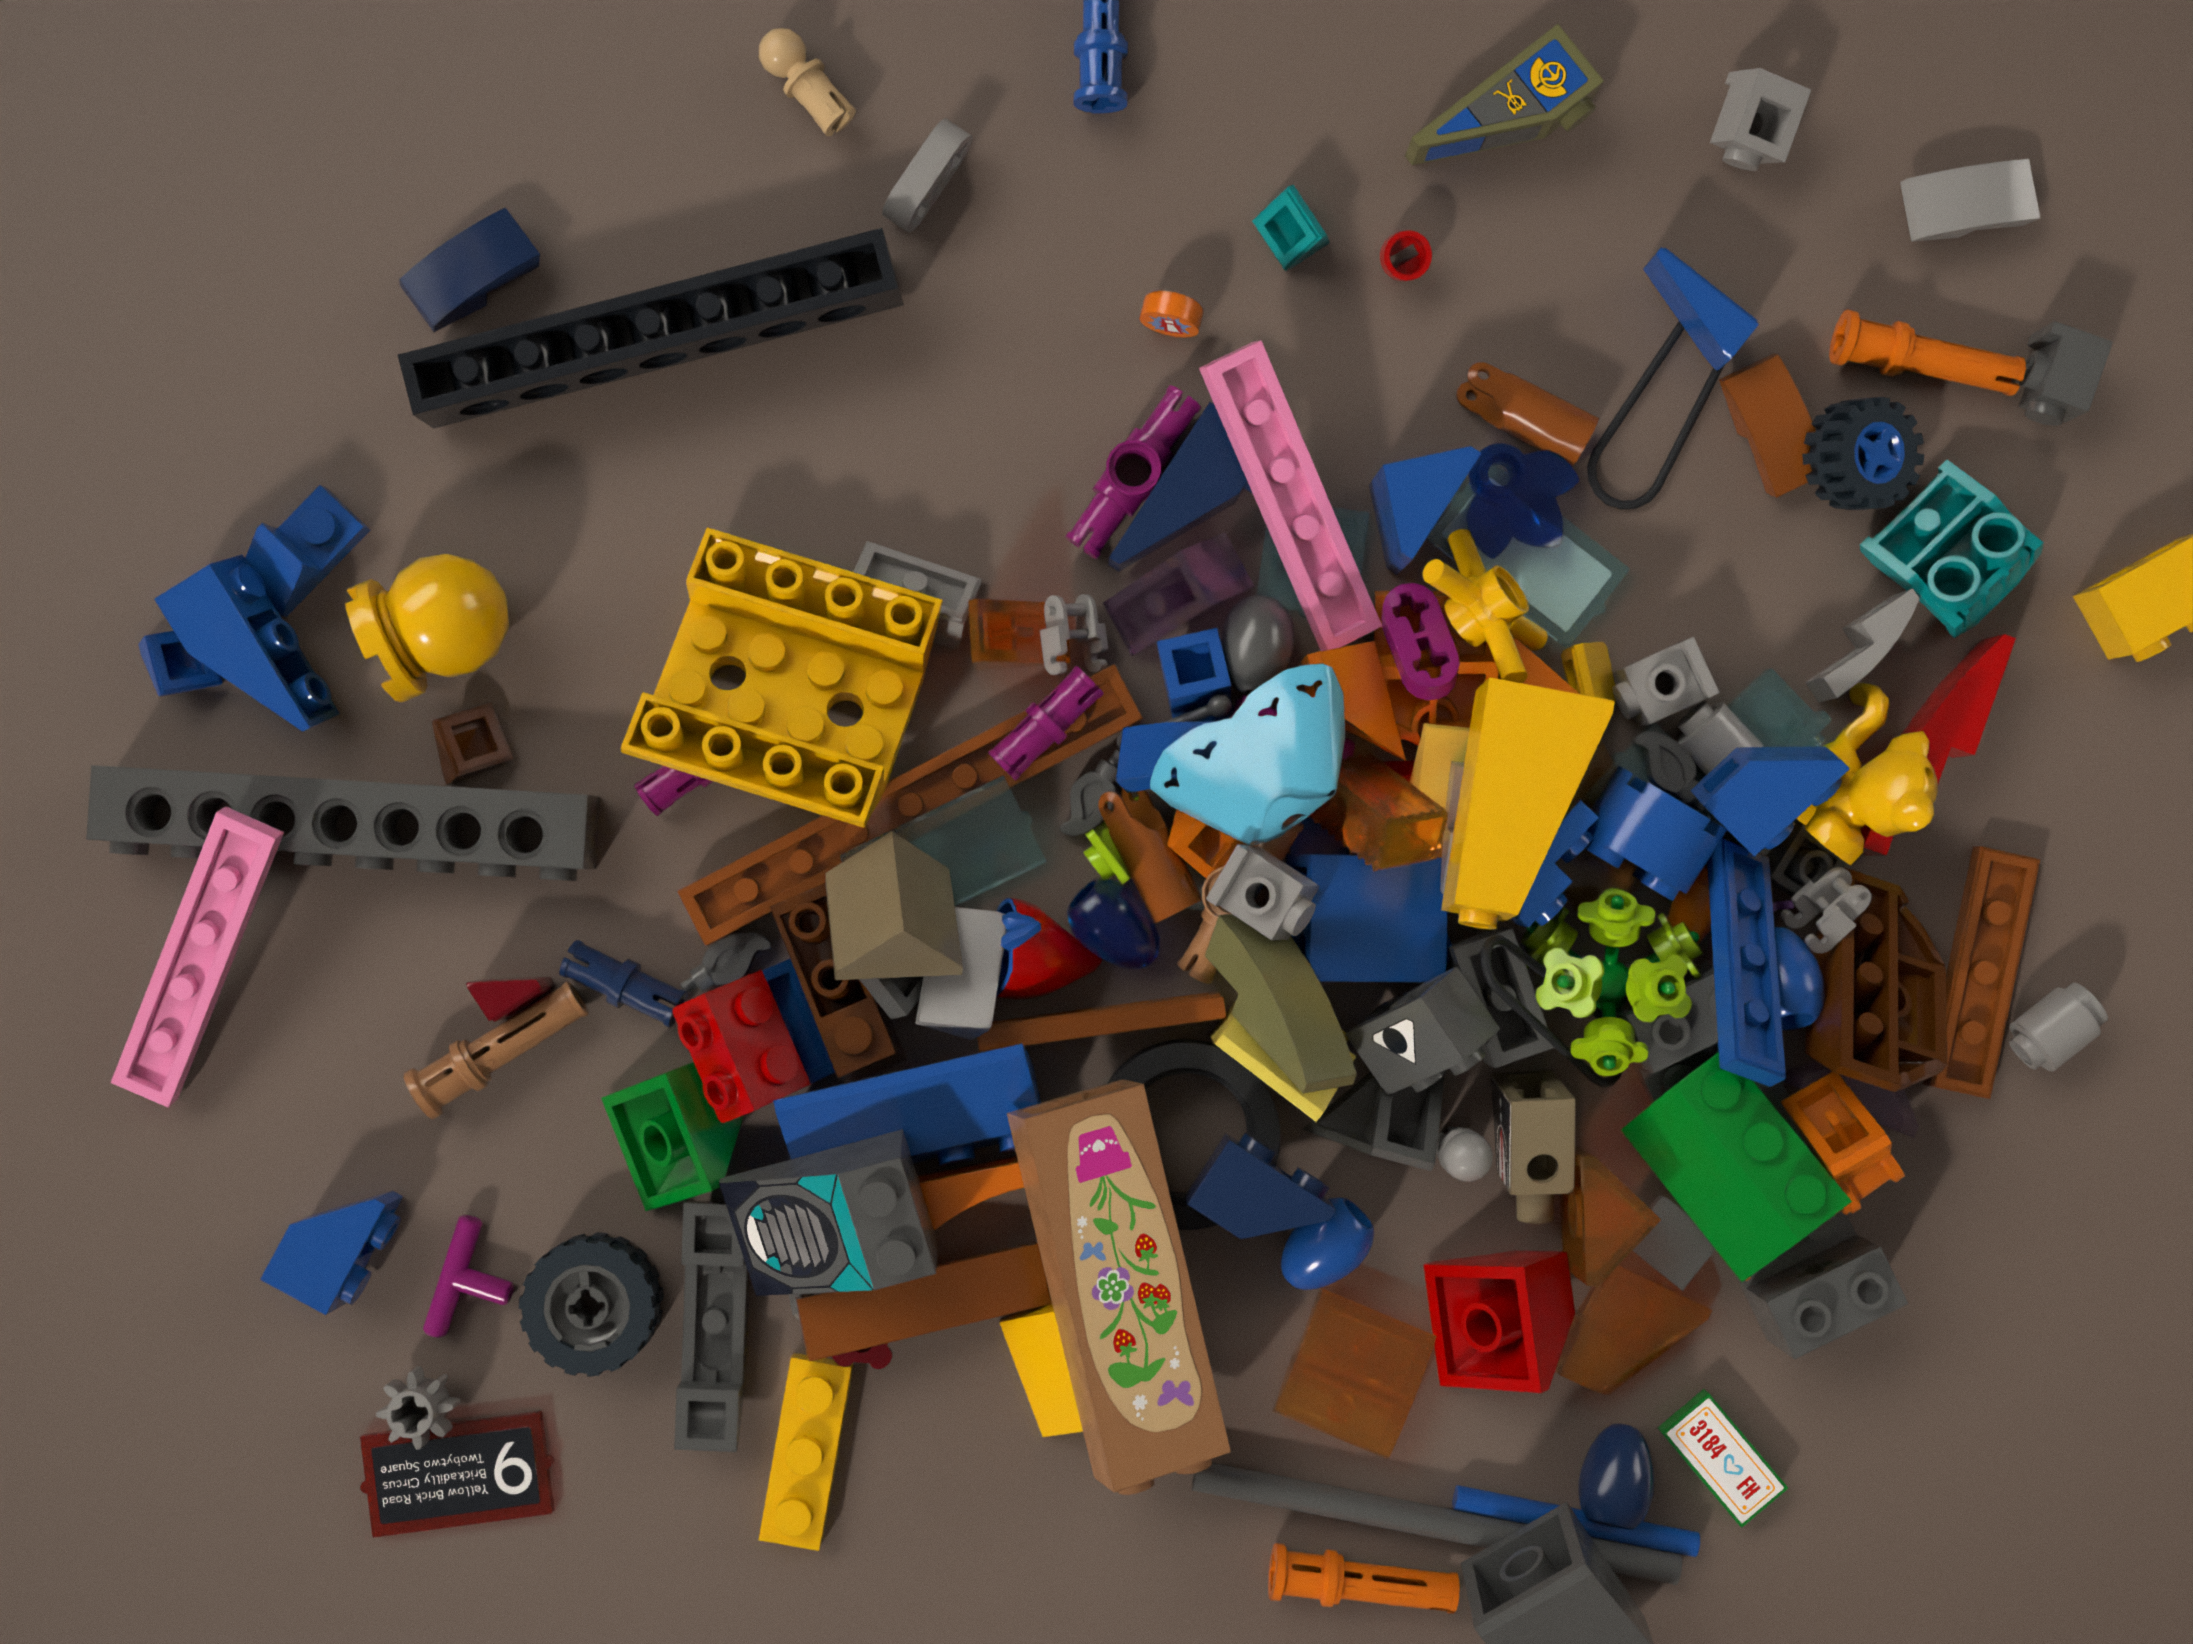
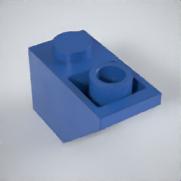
M1826 746L1736 747L1690 791L1755 857L1764 848L1769 850L1782 843L1794 828L1793 821L1811 804L1818 806L1831 798L1841 786L1842 780L1840 778L1850 768Z
M390 1191L310 1215L290 1224L260 1280L324 1315L343 1306L346 1302L350 1305L354 1304L371 1277L372 1272L365 1269V1266L375 1248L383 1250L399 1226L401 1217L394 1213L403 1196Z

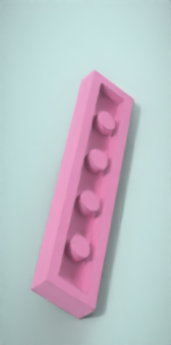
M1253 341L1200 367L1201 375L1320 651L1343 647L1382 627L1262 341Z
M226 806L216 812L111 1080L112 1084L168 1108L178 1099L283 837V831Z

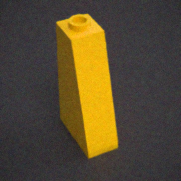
M1491 677L1476 689L1441 911L1458 913L1459 924L1480 929H1496L1498 921L1504 922L1519 914L1611 719L1615 701Z

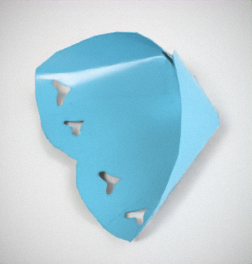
M1310 664L1284 670L1251 692L1231 719L1204 723L1190 730L1163 750L1154 767L1150 780V789L1170 806L1249 846L1262 842L1266 843L1281 837L1332 798L1337 790L1345 741L1344 695L1333 668L1325 664ZM1316 681H1322V685L1318 687L1314 698L1296 689L1298 685L1312 686ZM1276 697L1279 698L1277 716L1258 715L1262 709L1270 708ZM1212 741L1217 742L1211 751L1209 759L1193 754V750L1205 749ZM1175 767L1177 769L1179 787L1170 786L1166 788L1164 784L1171 780L1172 769Z

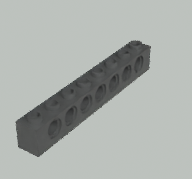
M91 765L86 840L110 841L109 853L149 855V843L171 845V857L199 858L213 822L215 811L223 801H226L233 810L276 828L275 817L278 810L285 804L289 805L295 815V825L288 835L282 837L277 851L294 852L293 864L332 866L333 854L356 856L355 868L393 870L394 858L417 859V872L454 873L455 862L478 863V875L516 877V865L540 867L539 879L577 881L578 869H596L600 796ZM164 797L171 806V818L168 824L161 829L155 822L154 808L157 802ZM348 807L356 816L357 828L353 836L345 841L337 833L336 819L339 813ZM407 811L412 812L419 823L418 834L409 844L403 843L396 831L398 819ZM471 814L480 824L481 835L474 846L466 848L458 839L457 827L465 816ZM529 818H534L541 825L543 831L541 844L532 852L524 850L518 841L519 827Z

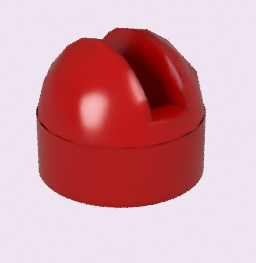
M1412 230L1392 234L1385 240L1380 250L1382 269L1389 277L1397 281H1410L1421 277L1428 270L1432 260V250L1428 240L1422 234ZM1413 244L1418 254L1403 260L1393 267L1390 257Z

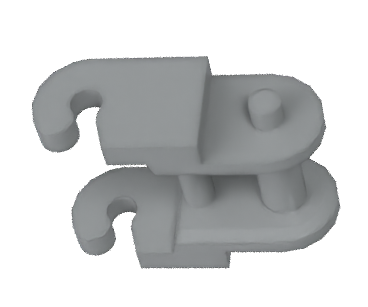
M1081 594L1077 597L1075 603L1065 604L1063 598L1059 595L1048 597L1044 606L1046 629L1040 630L1043 661L1047 672L1051 675H1062L1066 672V663L1057 662L1056 658L1068 651L1066 641L1068 639H1078V642L1082 643L1084 661L1089 671L1098 673L1106 669L1108 666L1105 659L1097 660V654L1108 650L1105 623H1098L1097 607L1093 597L1089 594ZM1075 616L1076 630H1069L1068 617Z
M1836 867L1825 873L1815 884L1810 880L1791 898L1793 905L1799 910L1798 914L1794 915L1790 910L1785 909L1781 912L1780 916L1788 927L1797 929L1805 926L1819 912H1822L1824 915L1816 922V925L1824 937L1819 940L1814 934H1809L1805 938V943L1813 952L1825 953L1831 950L1857 926L1853 921L1869 906L1871 893L1863 885L1851 886L1852 876L1850 872L1843 867Z

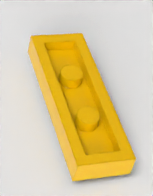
M793 1353L791 1356L759 1541L816 1551L820 1550L854 1363L848 1367H841L833 1359L823 1358L809 1362L805 1354Z

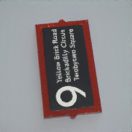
M542 1410L451 1422L453 1428L444 1437L437 1436L430 1430L429 1442L420 1450L415 1449L412 1438L399 1437L391 1443L388 1439L392 1430L360 1436L365 1481L361 1483L360 1490L363 1493H367L372 1537L552 1514L555 1509L549 1468L554 1464V1457L547 1454Z

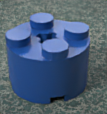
M1617 765L1590 808L1599 818L1587 829L1593 835V839L1586 846V849L1618 869L1624 859L1629 860L1637 865L1632 874L1634 877L1673 901L1679 891L1685 894L1688 893L1727 829L1710 821L1711 819L1636 776L1628 786L1627 783L1633 773Z

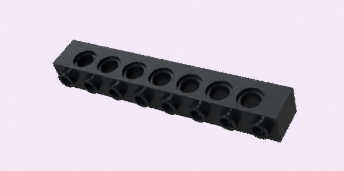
M879 228L409 351L397 356L412 414L434 429L900 307L904 303L889 246L883 229Z

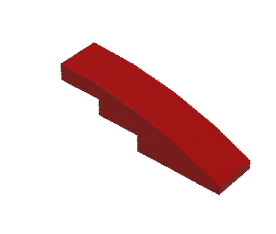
M2002 634L1981 640L1937 685L1900 734L1924 731L1930 741L1927 759L1934 768L1938 784L1948 756L1957 758L1976 754L2016 638ZM1867 825L1860 829L1864 838L1862 854L1866 856H1887L1893 836H1883Z

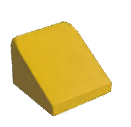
M1604 642L1576 644L1562 651L1561 659L1565 678L1571 687L1581 695L1616 701L1612 687L1615 686L1608 649Z

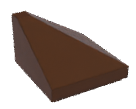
M491 702L432 721L442 774L446 785L459 782L513 760Z

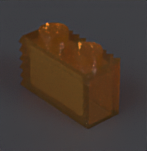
M1369 752L1365 757L1359 754L1356 758H1353L1351 755L1346 760L1342 758L1335 795L1310 814L1308 818L1311 817L1314 823H1320L1321 828L1327 829L1329 835H1335L1336 841L1342 840L1343 847H1348L1351 853H1357L1358 859H1364L1366 866L1372 865L1373 872L1437 859L1449 814L1443 807Z

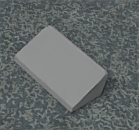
M867 541L853 572L942 599L943 605L933 642L952 649H958L969 622L982 579Z
M955 907L963 963L962 975L923 976L915 1024L973 1040L989 1031L992 1025L1004 949L1001 947V937L1007 930L1002 922V915L1005 914L990 910Z

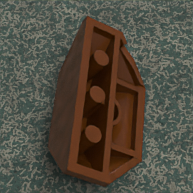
M1845 868L1852 876L1851 886L1863 885L1871 893V901L1869 906L1853 921L1857 926L1831 950L1825 953H1815L1812 951L1824 977L1825 1002L1819 1017L1812 1024L1806 1026L1805 1053L1835 1073L1897 1092L1941 1073L1948 1066L1946 966L1923 925L1906 907L1909 900L1901 886ZM1817 928L1815 936L1821 940L1824 935Z

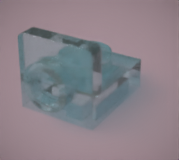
M1772 668L1764 670L1728 705L1729 709L1763 743V747L1821 746L1825 741V737L1820 732L1832 721V718L1824 710L1814 712Z

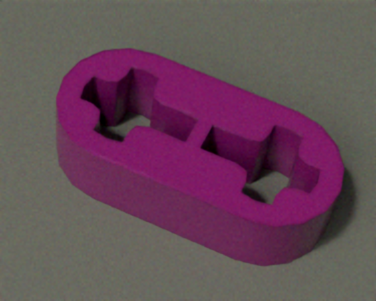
M1415 583L1401 584L1393 588L1385 596L1381 618L1383 632L1402 683L1407 691L1415 697L1424 700L1440 699L1448 695L1455 687L1460 665L1457 649L1438 600L1433 592L1423 585ZM1410 606L1413 613H1421L1418 633L1413 632L1407 617H1399L1400 607ZM1422 650H1427L1430 661L1434 666H1441L1440 677L1431 678L1427 671H1419Z

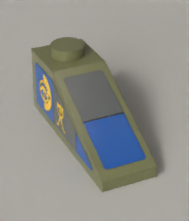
M1556 24L1411 138L1405 157L1411 165L1544 139L1561 125L1566 132H1569L1594 112L1596 106L1592 101L1604 80L1561 26Z

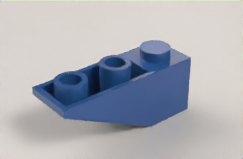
M243 554L211 563L154 598L188 654L302 732L340 714L331 700V692L327 683L312 669L299 647L298 637L294 629L281 618L266 593V586L261 575L248 564Z

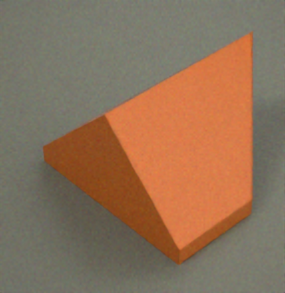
M1375 641L1307 654L1298 666L1325 664L1334 670L1344 695L1345 731L1406 761ZM1316 681L1312 686L1303 685L1305 693L1314 698L1318 687L1322 685V681Z

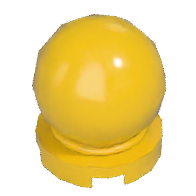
M450 554L422 557L397 574L389 591H386L378 581L373 579L347 589L353 600L345 603V607L360 650L365 659L378 655L385 670L391 677L383 681L381 686L398 702H405L426 692L428 687L427 672L449 678L476 671L497 655L509 629L507 598L504 590L491 571L472 559Z

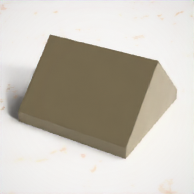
M891 831L826 872L825 884L835 980L962 975L963 963L949 868Z

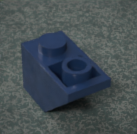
M1225 1133L1185 1195L1189 1206L1240 1239L1329 1221L1336 1211L1333 1204L1324 1197L1329 1190L1327 1185L1297 1167L1292 1176L1271 1163L1277 1153L1247 1133L1243 1134L1240 1141Z

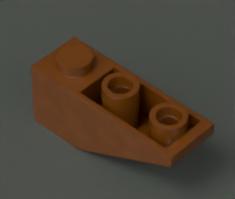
M821 884L770 906L837 1077L848 1083L856 1082L906 1061V1056L891 1019L859 979L835 980L826 884Z

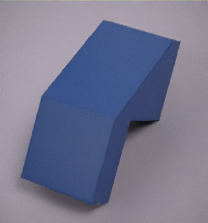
M1217 628L1157 641L1172 719L1207 705L1210 698L1216 694H1224L1231 701V682ZM1230 714L1223 718L1210 716L1198 722H1217L1229 719Z

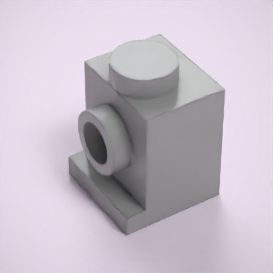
M1762 68L1729 72L1725 84L1730 87L1710 143L1725 149L1722 158L1723 162L1740 169L1757 171L1760 164L1786 162L1811 89Z
M1694 637L1678 642L1613 672L1618 683L1612 687L1616 703L1626 719L1629 720L1634 717L1638 727L1652 724L1720 693ZM1660 672L1667 673L1673 686V690L1669 695L1661 694L1655 687V679Z
M1237 844L1207 895L1206 900L1215 906H1221L1270 940H1288L1291 934L1297 936L1311 920L1316 908V904L1312 902V899L1320 886L1263 848ZM1265 885L1269 890L1270 898L1264 907H1260L1256 904L1255 899Z

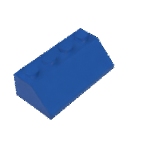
M1022 1043L773 1100L791 1159L903 1129L913 1164L938 1158L939 1166L946 1167L976 1159L975 1149L997 1144L1000 1153L1014 1152L1015 1147L1007 1113L1041 1103L1033 1062Z

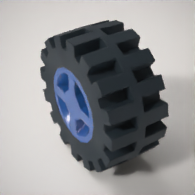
M1886 397L1858 398L1831 404L1824 409L1826 414L1815 417L1811 424L1816 428V432L1806 433L1804 444L1811 446L1810 453L1802 454L1803 465H1811L1812 471L1805 476L1809 485H1819L1815 494L1820 500H1830L1829 506L1836 509L1868 510L1895 505V500H1903L1910 493L1906 486L1916 485L1920 477L1914 469L1915 466L1923 465L1924 454L1917 453V446L1924 444L1922 433H1914L1912 430L1918 424L1913 414L1903 415L1906 409L1904 405L1900 402H1890V398Z

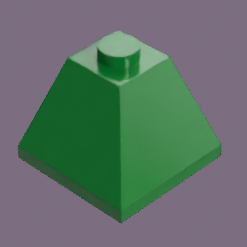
M693 1061L601 1098L645 1211L720 1188L719 1181L720 1178H724L744 1115L725 1123L719 1121L714 1108L705 1098L703 1082Z

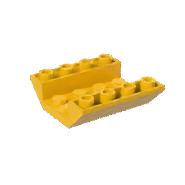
M707 527L686 579L690 598L689 605L654 695L645 692L641 694L621 745V752L864 828L885 792L924 680L943 600ZM735 665L740 667L746 673L744 682L732 690L717 688L711 680L714 672L722 666ZM852 701L862 709L863 716L856 724L843 727L834 724L829 719L828 712L838 702Z

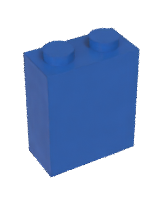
M1286 854L1287 865L1320 886L1312 899V902L1316 904V908L1311 920L1297 936L1291 934V937L1311 965L1319 982H1426L1446 972V967L1451 960L1447 949L1451 946V941L1447 934V911H1441L1444 896L1440 891L1442 858Z

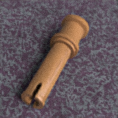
M567 981L562 984V987L513 1015L510 1019L470 1043L466 1039L463 1041L457 1040L449 1045V1053L422 1070L418 1071L415 1068L408 1070L403 1076L405 1084L419 1108L427 1117L433 1120L443 1114V1106L472 1088L478 1092L487 1087L488 1082L491 1081L490 1074L529 1049L534 1048L582 1016L589 1015L587 1006L575 987Z

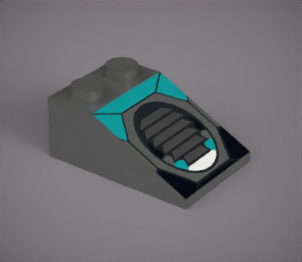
M903 1129L720 1178L719 1185L756 1296L870 1291L936 1274L938 1241Z

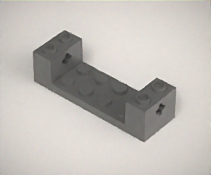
M1713 958L1697 965L1702 975L1701 977L1695 979L1689 970H1687L1683 977L1686 986L1685 993L1692 1001L1691 1009L1685 1017L1674 1018L1670 1014L1658 1015L1653 1022H1643L1635 1016L1629 1000L1623 1006L1616 1009V1018L1623 1019L1633 1026L1635 1042H1643L1648 1046V1058L1643 1062H1632L1631 1064L1651 1104L1719 1052ZM1754 1081L1809 1148L1781 1104L1782 1100L1789 1097L1782 1082L1769 1087ZM1841 1211L1796 1245L1757 1271L1749 1280L1741 1283L1737 1278L1766 1339L1793 1359H1797L1909 1304L1881 1246L1858 1236L1848 1216Z

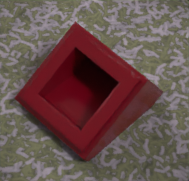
M551 977L483 979L466 983L467 989L488 1021L494 1022L510 1018L554 989L552 986L555 985Z

